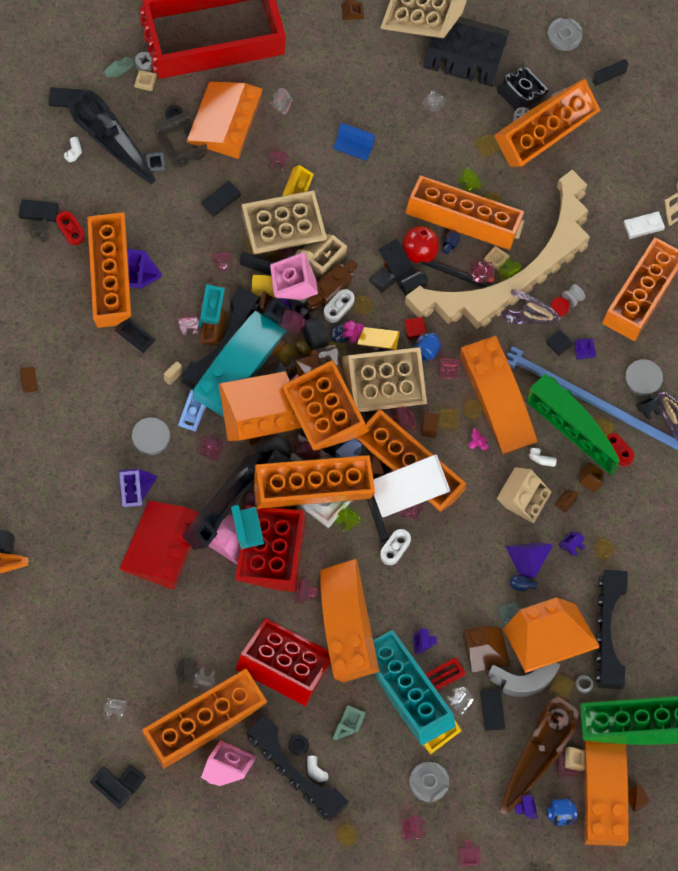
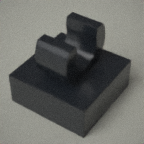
M651 396L635 405L639 412L644 413L645 418L652 419L650 412L653 410L656 415H660V410L657 407L662 404L659 398Z

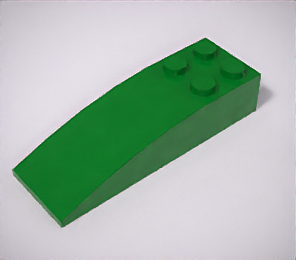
M545 373L530 388L526 403L613 476L620 460L611 443L591 415L572 396V393L568 389H563L554 377H549Z
M678 696L580 703L583 740L634 745L678 743Z

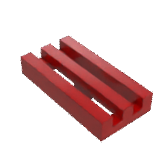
M456 657L425 674L429 678L453 664L456 665L451 670L430 680L434 684L459 670L460 673L434 686L437 691L466 675Z

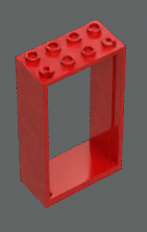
M142 0V6H139L141 15L139 18L141 27L144 26L145 42H148L149 45L147 47L148 53L152 56L153 73L157 72L158 79L284 55L286 34L276 0H262L271 31L270 35L164 55L161 52L153 19L250 0Z

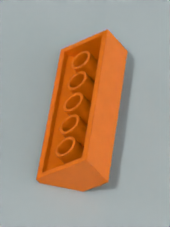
M420 175L409 198L405 214L510 250L524 211Z
M124 212L87 217L93 320L97 328L117 326L131 317Z
M381 409L366 423L369 431L356 438L392 471L433 456L431 452ZM439 460L450 492L427 501L441 512L460 497L466 490V483Z
M370 455L255 465L254 492L257 509L370 499L375 494Z

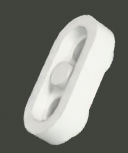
M346 289L339 291L325 306L324 318L331 323L338 322L354 305V294ZM342 299H347L348 302H347V303H343L341 300H342ZM330 312H335L336 315L331 316Z
M399 529L391 535L380 553V558L384 564L394 565L399 561L411 542V536L408 531ZM397 539H404V543H399ZM391 553L394 557L388 558L386 555Z

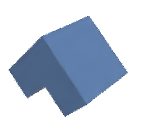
M356 438L346 442L336 451L335 458L358 456L361 453L362 444Z

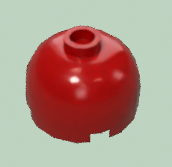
M417 226L407 231L402 241V248L410 261L414 263H419V261L429 263L438 254L439 240L432 229Z

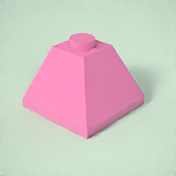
M304 252L270 265L275 297L303 300L318 294L316 278Z
M228 515L222 520L217 530L218 534L209 544V547L235 564H238L240 545L234 518Z
M220 740L209 756L201 778L207 780L210 784L218 786L243 779L257 756Z

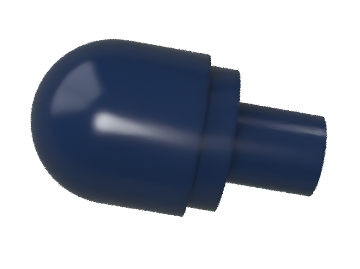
M450 230L447 232L443 240V253L449 254L451 249L457 247L460 241V234L457 231Z
M514 575L510 579V586L513 590L524 592L528 588L536 589L537 582L529 581V578L526 576Z

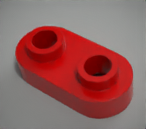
M60 212L56 217L57 227L69 244H81L85 238L84 230L71 212ZM63 221H69V223L63 224ZM73 235L79 236L76 239L72 238Z
M613 432L607 433L605 435L607 439L615 441L611 445L620 460L619 465L629 466L634 460L633 450L618 434ZM622 453H626L628 457H623Z

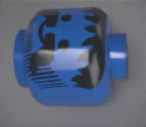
M430 332L422 333L413 347H420L422 360L427 361L433 360L442 346L439 337L435 333Z
M570 799L552 800L550 807H547L548 820H552L555 826L573 824L574 819H577L576 804L572 803Z

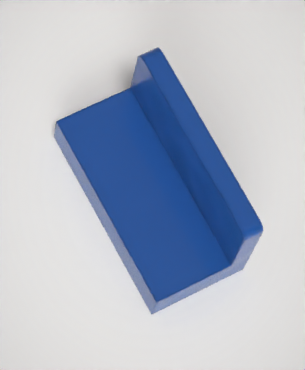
M341 123L333 149L367 161L375 143V135Z

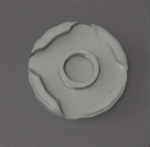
M570 18L554 20L549 25L547 32L550 44L562 51H569L578 47L583 36L579 23Z
M640 359L634 361L628 366L625 373L626 385L634 394L639 396L652 395L659 390L663 382V374L660 367L650 360Z
M149 417L142 419L132 430L134 447L139 452L148 455L161 453L167 448L170 441L168 426L158 418Z
M422 762L411 772L409 779L410 789L419 800L425 802L437 801L448 791L449 775L445 768L438 763Z

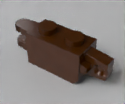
M350 260L346 265L338 263L318 281V294L307 298L308 309L315 311L321 305L325 307L339 291L345 290L351 284V280L354 277L353 272L357 269V263L354 260Z

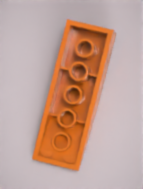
M582 79L528 111L496 133L494 137L509 166L522 167L601 110L586 79Z
M654 237L608 309L602 324L636 341L678 272V249Z
M493 336L461 347L459 357L502 455L538 443L522 395L497 337Z
M357 559L320 570L324 626L334 679L347 682L379 672Z
M244 669L142 729V734L158 762L165 769L265 705L267 700L248 670Z
M585 741V844L626 846L628 843L626 744Z

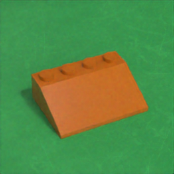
M209 82L189 133L187 143L239 159L258 109L263 89L247 83Z
M333 360L282 385L314 451L353 440L369 431Z
M286 372L219 383L228 441H240L302 428L282 388V385L290 382Z

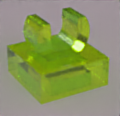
M469 168L462 171L464 177H461L458 182L460 184L467 182V185L463 188L464 191H470L472 188L477 190L483 186L474 171Z
M506 260L507 269L501 265L499 266V272L503 275V281L521 272L522 267L517 261L512 264L510 260Z
M349 507L342 508L338 513L341 518L336 521V524L340 525L345 521L346 527L343 531L346 532L352 527L358 526L362 519Z

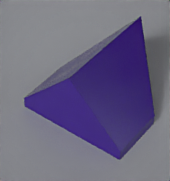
M127 249L130 287L141 289L161 278V272L146 251Z
M141 469L119 470L122 507L142 506L143 499L158 476Z
M530 543L506 546V549L519 574L535 578L553 546L547 543Z

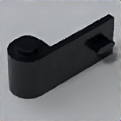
M397 238L378 249L391 274L396 277L395 281L405 296L417 287L421 286L424 288L427 285L426 281H428L426 274L423 271L420 272L414 269Z

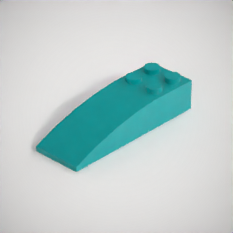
M254 311L223 348L193 390V399L224 417L219 383L255 377L283 338L287 329Z
M391 630L374 639L379 672L374 673V675L419 744L422 746L456 727L454 714L396 633Z

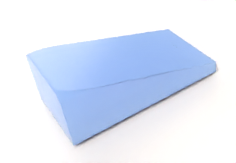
M190 390L178 426L196 432L206 406L193 399V390ZM185 420L194 423V425H187Z

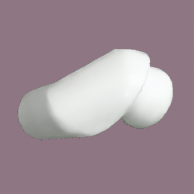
M78 137L70 139L72 149L68 150V153H64V158L68 162L76 161L82 153Z
M539 448L530 449L529 457L531 460L540 465L555 467L556 457L541 456Z
M308 756V776L318 783L326 782L328 780V773L323 772V770L317 767V756Z

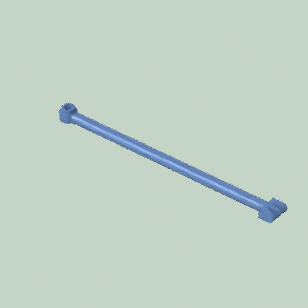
M511 347L510 352L512 353H507L506 357L510 359H507L511 368L514 369L518 365L540 378L546 373L549 377H554L563 389H568L572 395L678 450L677 439L521 357L523 351Z

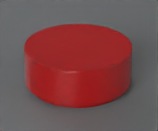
M562 297L553 299L550 305L552 314L558 317L565 316L569 310V302Z

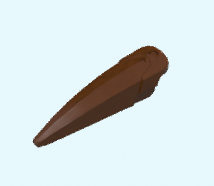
M560 697L551 698L537 719V724L517 761L499 809L504 815L510 812L538 782L562 753L564 746L573 736L579 713L575 707Z

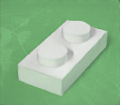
M659 211L624 220L623 223L629 239L662 231L665 228Z

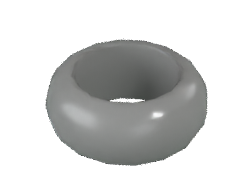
M581 675L576 679L575 687L581 693H588L593 689V680L589 676ZM582 679L587 680L590 683V687L587 689L581 688L579 681Z

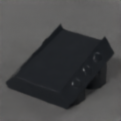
M527 66L518 69L515 74L506 75L503 82L497 86L498 94L514 108V111L518 108H526L549 92V89Z

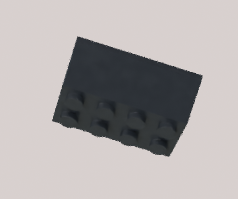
M459 17L444 38H431L424 68L431 70L434 58H436L434 71L438 72L441 59H445L447 64L444 74H449L451 64L454 63L451 76L466 80L470 67L468 80L472 81L476 68L481 69L482 73L479 77V83H484L486 72H488L486 85L493 87L510 30Z

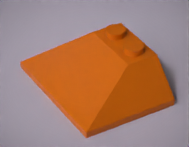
M557 597L519 610L503 628L504 634L525 673L599 648L598 642L577 605Z

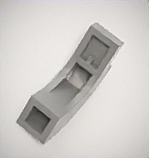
M553 663L544 666L525 676L510 674L493 665L488 677L497 685H505L502 693L510 696L526 697L544 690L554 679L560 664Z

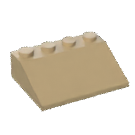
M390 0L381 29L444 38L463 13L467 0Z
M314 191L242 204V218L254 254L327 240Z
M420 347L341 357L345 383L359 412L427 404Z

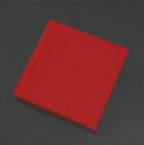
M423 317L406 319L404 321L407 339L419 338L422 333H426Z

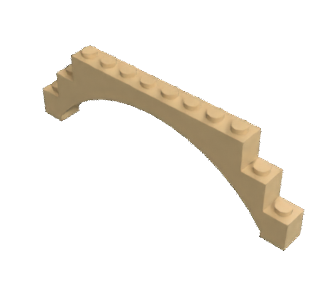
M573 170L559 179L557 188L560 191L561 205L556 229L544 250L521 272L496 285L473 291L440 292L423 289L419 286L406 296L405 304L418 318L428 317L435 309L448 324L452 321L457 322L464 315L476 329L481 326L486 327L491 322V318L495 315L498 317L505 311V307L509 304L512 306L517 303L522 294L527 295L530 293L536 283H543L549 273L552 272L554 274L560 269L562 263L570 262L574 258L575 253L578 251L583 252L588 247L590 236L580 227L587 220L588 210L579 201L586 194L587 184Z

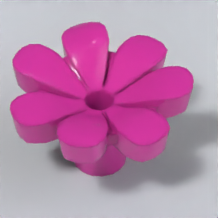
M350 320L343 325V328L347 330L343 332V336L345 338L350 337L349 341L351 343L356 341L358 344L364 327L362 324H355L353 320Z
M474 428L471 434L473 440L468 443V446L472 450L477 446L483 451L490 448L486 443L487 439L484 436L481 437V433Z

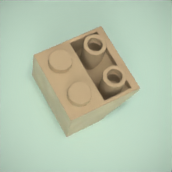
M326 234L327 240L306 244L302 249L313 254L309 263L314 275L320 280L340 263L347 254V246L334 235Z
M515 467L497 499L506 509L534 523L552 491L531 469Z

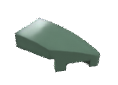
M124 57L121 61L115 60L104 71L106 77L115 78L122 75L136 64L135 58Z
M347 705L333 740H338L358 732L366 713Z

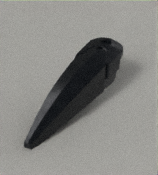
M82 91L69 105V111L74 121L118 161L148 183L153 184L156 179L146 161L118 119L109 110L110 108L93 91Z

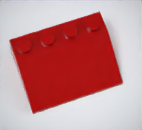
M149 500L119 570L174 590L192 549L182 535L200 513L186 507Z
M246 506V509L253 507L257 509V506ZM280 508L257 509L264 544L245 549L240 547L235 580L278 591L296 592L306 525L305 512L303 510Z
M265 618L241 653L235 670L241 672L247 669L254 680L306 707L328 669L331 660L328 650Z

